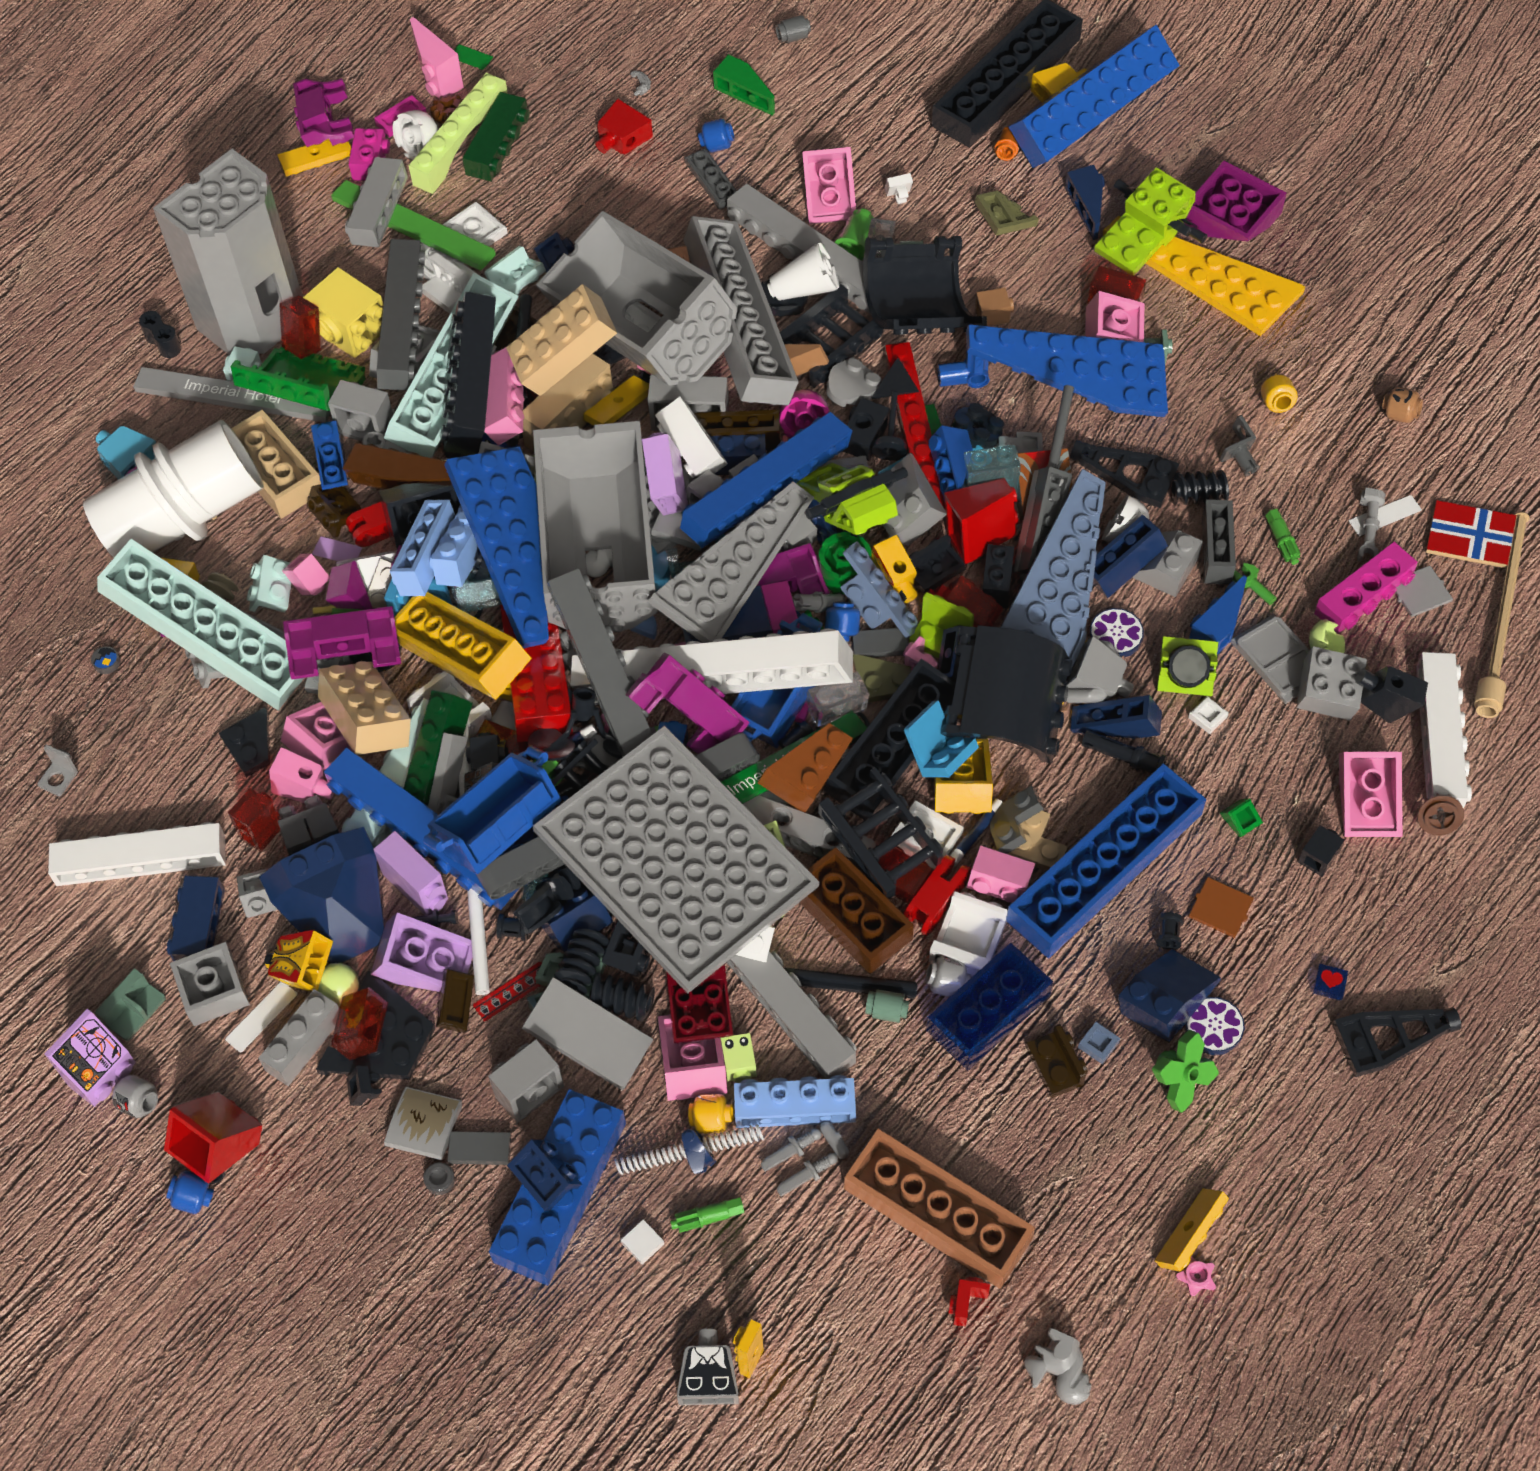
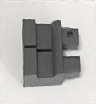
M318 795L307 798L304 801L307 810L296 814L294 806L290 805L279 810L280 820L278 824L289 855L313 845L307 830L309 828L315 843L332 835L339 834L327 804L322 803Z

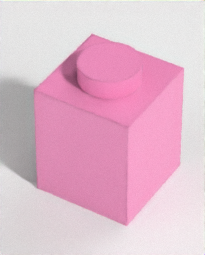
M300 554L282 570L301 595L315 596L325 589L326 586L324 584L330 579V576L312 554Z

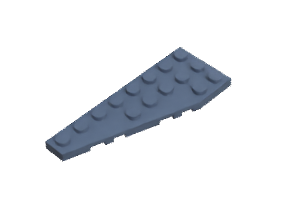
M1084 469L1079 472L1000 628L1035 634L1055 642L1066 651L1069 659L1072 660V667L1086 641V622L1089 618L1090 610L1088 608L1089 598L1093 587L1097 555L1096 543L1100 531L1098 527L1106 484L1105 481Z

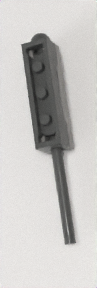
M1064 385L1048 464L1045 468L1035 470L1033 473L1013 568L1014 573L1020 574L1021 583H1023L1069 492L1072 474L1059 470L1058 465L1074 387L1070 385Z

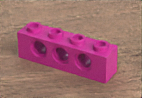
M1393 542L1318 600L1314 614L1321 620L1327 619L1338 624V627L1334 628L1337 634L1345 628L1349 630L1356 625L1363 614L1369 615L1372 613L1380 601L1390 599L1397 591L1396 587L1400 584L1408 585L1416 575L1414 571L1418 562L1397 543Z

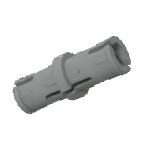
M824 592L795 594L794 598L800 599H793L796 611L815 610V613H823L828 607L833 606V602H845V597L843 594H823Z

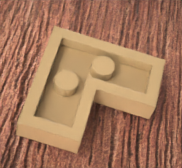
M1040 811L1020 824L1027 842L1009 852L1008 855L1035 863L1034 867L1048 871L1067 853L1068 846L1043 838L1050 819V813Z

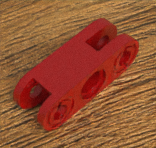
M381 502L352 513L346 520V526L353 533L352 538L359 547H367L390 538Z
M948 854L942 858L941 864L936 866L904 912V915L911 922L916 919L924 924L921 933L925 936H928L949 909L953 892L960 893L971 875L972 868L963 864L950 882L945 880L955 864V858Z

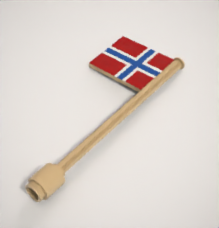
M1437 500L1426 553L1507 568L1488 676L1478 681L1474 702L1478 715L1485 718H1494L1498 716L1504 703L1506 683L1499 677L1526 522L1530 520V517L1525 512H1517L1513 515Z

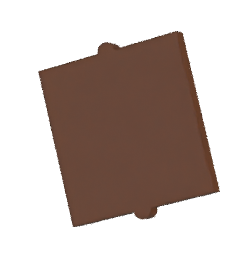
M1207 877L1201 892L1195 896L1196 902L1189 914V918L1236 938L1242 923L1248 919L1247 913L1254 897Z

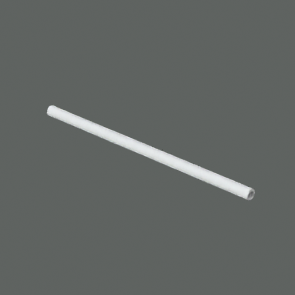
M468 721L463 735L468 737L466 748L470 747ZM466 748L459 775L460 796L464 794V775L472 771L471 764L467 762ZM470 889L467 891L475 994L486 995L490 993L483 902L478 898L479 894Z

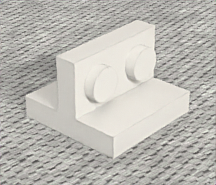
M436 252L429 257L435 276L422 285V293L451 314L472 274L475 272L459 260L453 263L449 258H444Z

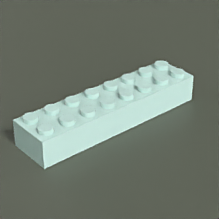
M473 273L458 301L463 300L465 292L496 297L493 348L514 309L518 295ZM457 303L391 418L384 439L410 452L429 458L434 456L442 441L440 440L442 425H445L446 418H442L444 403L448 399V396L444 395L446 381L450 378V374L446 373L448 359L452 356V352L448 349L450 337L454 335V330L451 329V320L453 314L456 313Z
M133 539L127 542L97 577L99 593L278 711L304 679L291 680L286 641Z

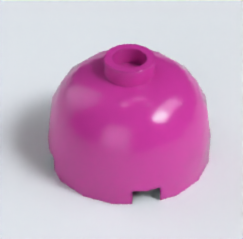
M796 390L789 405H781L780 426L783 428L786 436L792 438L798 430H804L816 418H822L828 414V404L820 394L812 390Z

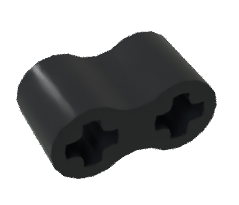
M147 311L143 313L139 318V324L146 341L155 344L159 353L164 358L177 356L181 351V345L175 329L164 324L158 312Z

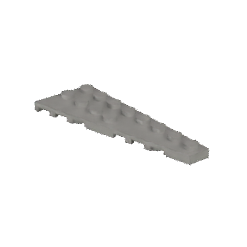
M792 482L747 520L739 524L732 532L704 552L692 564L684 568L677 576L669 580L657 592H654L647 602L702 643L721 639L814 497L795 482Z

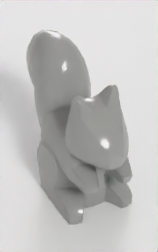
M1049 1328L1048 1338L1051 1340L1049 1346L1046 1348L1035 1345L1034 1350L1040 1357L1030 1355L1024 1361L1025 1369L1032 1379V1387L1036 1388L1047 1372L1057 1376L1055 1389L1060 1400L1072 1405L1081 1404L1090 1395L1091 1383L1089 1382V1375L1082 1372L1084 1359L1079 1347L1080 1342L1074 1337Z

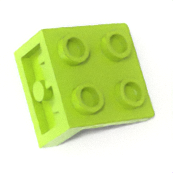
M926 592L923 596L922 619L916 627L915 633L910 637L909 643H914L921 636L925 639L924 652L939 658L943 630L958 625L973 627L974 614L963 606H956L947 602L939 595H932Z

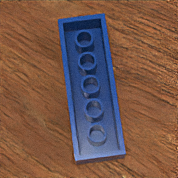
M568 1090L544 1140L552 1142L559 1151L557 1155L563 1162L569 1163L577 1171L578 1175L576 1177L582 1185L578 1189H570L550 1211H544L522 1184L489 1250L493 1263L549 1286L626 1125L623 1110L573 1090Z

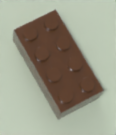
M836 847L807 869L819 881V887L799 903L869 974L873 973L913 940L914 924Z

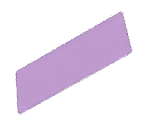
M320 537L312 555L341 561L357 558L362 547Z

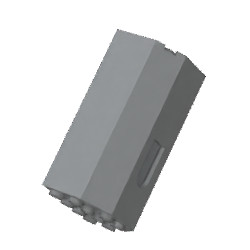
M230 149L199 173L200 180L197 183H185L157 204L153 210L196 329L228 355L231 354L234 346L250 348L258 351V354L266 353L301 325L303 296L267 174L234 149Z
M604 211L577 238L573 253L570 255L564 253L536 284L554 307L582 284L599 295L617 331V334L605 344L669 386L677 385L679 381H698L732 343L733 332L730 331L732 319H736L737 307L713 276ZM644 302L663 314L649 332L644 331L625 318L627 308L633 303Z
M640 421L598 424L590 430H582L579 426L533 430L543 591L548 622L566 629L547 588L548 581L578 568L582 575L587 574L585 551L612 549L614 583H607L603 588L592 587V590L589 592L593 601L598 599L604 615L600 617L604 626L609 625L613 632L633 629L657 613V609L647 602L655 592Z

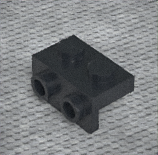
M948 534L940 539H934L924 549L909 555L917 572L914 585L923 595L930 589L934 590L962 573L967 567V564H964L961 557L951 547V538Z

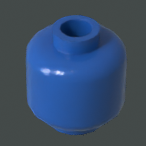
M722 118L705 122L702 125V132L698 133L701 146H706L707 150L711 153L729 149L732 141H735L731 123H727Z
M833 602V606L828 607L826 610L825 629L838 630L845 641H850V636H855L859 633V609L854 608V603Z
M184 1170L180 1172L179 1176L173 1175L166 1198L170 1199L172 1208L191 1214H198L203 1206L209 1207L214 1189L209 1188L210 1183L205 1182L194 1172Z

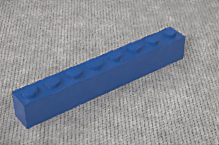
M831 412L822 418H816L810 426L804 430H798L791 439L779 443L775 450L769 454H763L751 466H745L732 479H726L719 488L713 492L708 491L695 504H689L682 512L680 529L701 548L705 547L767 504L789 484L799 482L848 448L853 430Z
M347 747L324 771L328 781L326 785L336 795L341 793L349 798L348 802L358 811L364 809L370 814L371 820L378 826L382 827L385 825L391 829V834L396 831L404 840L413 845V848L424 859L427 856L432 859L438 870L446 875L451 873L457 878L456 881L462 888L467 891L472 889L478 893V898L489 907L494 905L501 910L520 889L518 888L501 898L490 899L474 872L448 858L443 851L437 852L424 844V837L430 833L427 825L438 814Z

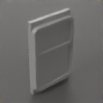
M1273 614L1231 639V644L1284 704L1298 697L1303 660L1310 650L1281 618Z

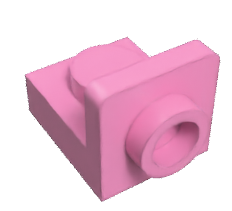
M919 636L914 643L910 642L904 651L905 665L910 666L911 670H913L921 658L934 668H938L936 660L931 655L924 653L925 639Z

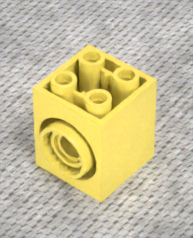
M339 267L303 297L312 330L353 358L366 351L380 337L384 306L381 295Z

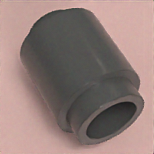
M798 15L781 20L779 24L775 25V31L779 42L787 44L808 38L811 26L808 18Z

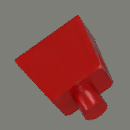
M617 99L597 124L599 140L595 144L597 149L603 154L611 148L620 154H627L653 137L652 120L620 99Z

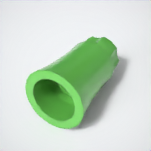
M863 208L854 210L841 234L834 242L861 261L865 258V240L870 237L873 229L874 217L871 215V212Z

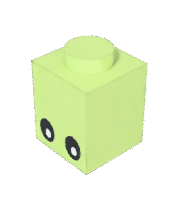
M750 1033L722 1037L721 1045L727 1082L734 1081L740 1083L742 1080L757 1077Z

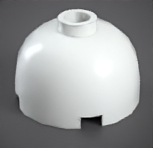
M420 110L403 112L393 122L395 142L398 148L402 146L408 152L404 153V155L412 160L438 131L434 119L428 113Z
M1126 495L1115 510V516L1108 522L1103 532L1102 540L1109 544L1142 514L1150 520L1149 512L1145 505L1138 499Z

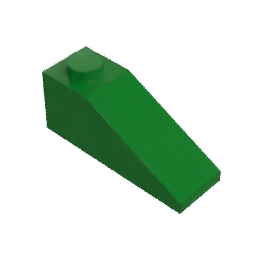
M728 54L713 71L714 89L773 116L775 114V96L748 63Z

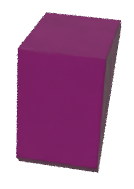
M356 561L331 568L326 601L336 608L373 609Z

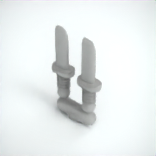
M823 1122L820 1125V1130L812 1129L811 1132L805 1133L802 1137L797 1138V1140L793 1136L788 1137L789 1144L770 1154L762 1161L761 1167L766 1172L795 1154H798L800 1157L804 1155L802 1149L814 1143L815 1140H819L822 1134L835 1152L829 1153L826 1157L820 1158L813 1164L809 1160L805 1161L804 1165L806 1168L778 1185L777 1192L780 1196L789 1193L812 1178L818 1181L820 1179L818 1174L825 1170V1168L830 1167V1165L835 1164L838 1161V1157L840 1159L848 1157V1147L845 1145L840 1133L835 1130L830 1122Z

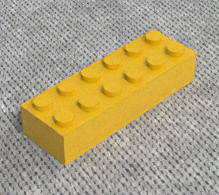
M429 592L425 596H413L394 617L398 643L403 648L495 700L532 659L515 638Z

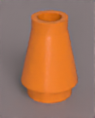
M1009 127L1003 128L1002 134L995 145V153L998 158L1005 161L1013 159L1018 153L1017 141Z

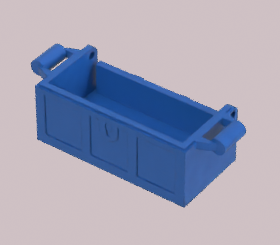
M802 613L799 618L790 624L781 620L779 624L781 630H778L776 634L784 636L793 635L797 631H803L797 628L798 623L815 632H820L823 623ZM815 686L740 692L731 707L750 722L742 733H745L751 742L753 739L758 738L777 749L779 746L778 741L785 737Z
M529 746L526 751L518 755L510 753L427 825L430 833L424 837V844L437 852L443 851L448 858L475 874H479L562 801L547 772L541 767L548 760V754L534 746ZM529 756L535 759L536 762L533 763L526 758Z

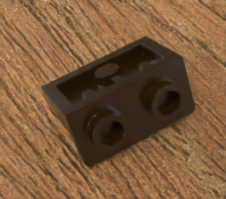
M321 484L311 486L307 500L309 511L315 515L333 538L339 537L342 526L346 525L347 518L362 508L343 486L322 490Z
M1061 1024L1054 1026L1052 1033L1026 1043V1049L1051 1099L1084 1086L1086 1074L1088 1073L1083 1058L1077 1057L1073 1050L1075 1045L1071 1034L1068 1031L1064 1032Z

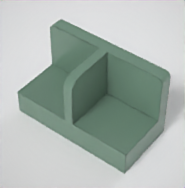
M134 968L94 1013L104 1026L125 1041H129L161 1006L166 997L151 986L144 975Z

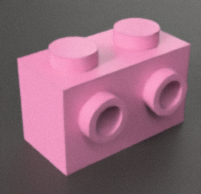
M980 846L967 888L1013 903L1027 890L1035 863Z

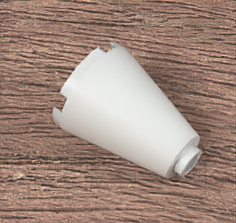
M822 243L813 245L772 275L770 283L767 284L773 298L776 297L778 300H786L837 290L839 288L838 276L835 267H831L828 260L830 256Z

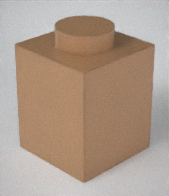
M1006 288L976 292L975 310L977 316H987V326L1005 324L1010 322V312H1014V303L1012 297H1008Z

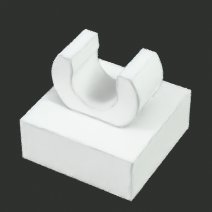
M911 174L887 178L884 187L887 197L895 195L897 204L906 203V198L909 197L908 192H910L913 183Z

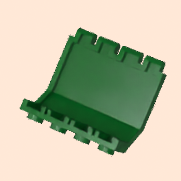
M282 345L280 349L274 348L259 367L257 365L252 367L243 366L239 360H235L231 365L234 386L330 411L328 402L340 380L356 382L360 385L366 380L364 366L349 362L345 365L344 361L326 356L322 359V355L304 350L300 353L299 349Z

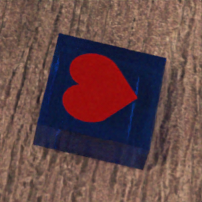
M1319 963L1313 994L1342 1001L1348 971Z

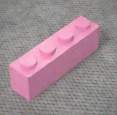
M506 347L491 355L485 433L497 445L523 432V385L519 380Z

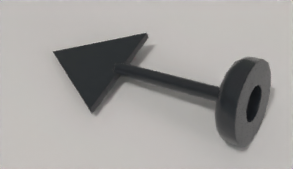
M899 358L896 359L871 397L872 399L891 396L888 435L875 439L871 448L873 455L888 461L900 460L908 452L906 442L894 436L898 395L919 392Z

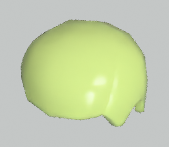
M1327 619L1318 621L1309 634L1310 649L1315 646L1344 653L1345 638L1334 631L1338 624Z
M331 963L324 969L318 992L337 1003L338 1007H343L353 1001L360 987L358 975L346 964Z

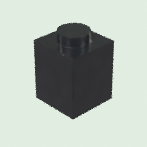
M1320 825L1303 848L1298 863L1323 877L1339 855L1345 839L1341 838L1334 830L1326 829Z

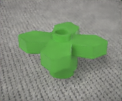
M1188 1030L1178 1040L1177 1051L1162 1052L1152 1068L1158 1082L1170 1085L1167 1100L1172 1109L1181 1113L1193 1102L1195 1083L1209 1085L1219 1074L1214 1061L1201 1058L1205 1044L1200 1034L1192 1030Z

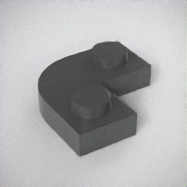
M1032 785L1000 805L991 819L990 831L999 852L1008 854L1026 843L1027 841L1020 824L1044 810L1038 792Z

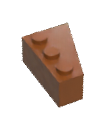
M829 723L769 766L759 779L758 784L798 810L806 812L853 738Z

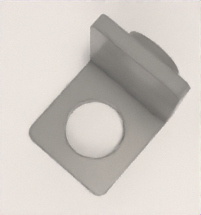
M46 744L44 750L52 764L39 780L38 786L56 796H61L78 771L69 753ZM55 774L64 776V780L60 785H49L51 776Z

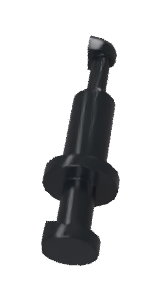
M433 910V914L411 917L440 928L441 923L445 922L458 924L456 910L441 915L438 910Z

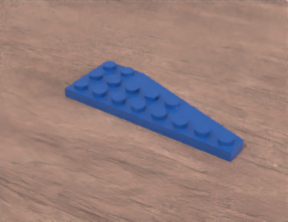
M968 325L966 329L967 353L994 364L999 362L1012 367V371L1019 374L1024 372L1032 375L1034 380L1063 391L1064 385L1073 386V393L1086 397V401L1093 404L1098 402L1106 405L1108 410L1116 413L1165 417L1168 413L1163 344Z
M514 447L447 459L444 466L482 557L485 560L518 643L523 649L546 644L549 634L543 591L537 485L521 448Z

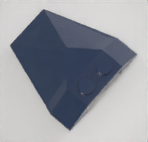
M364 827L332 835L280 860L259 876L270 902L299 932L314 930L333 941L327 960L329 964L344 963L379 946L384 931L377 858L372 842Z

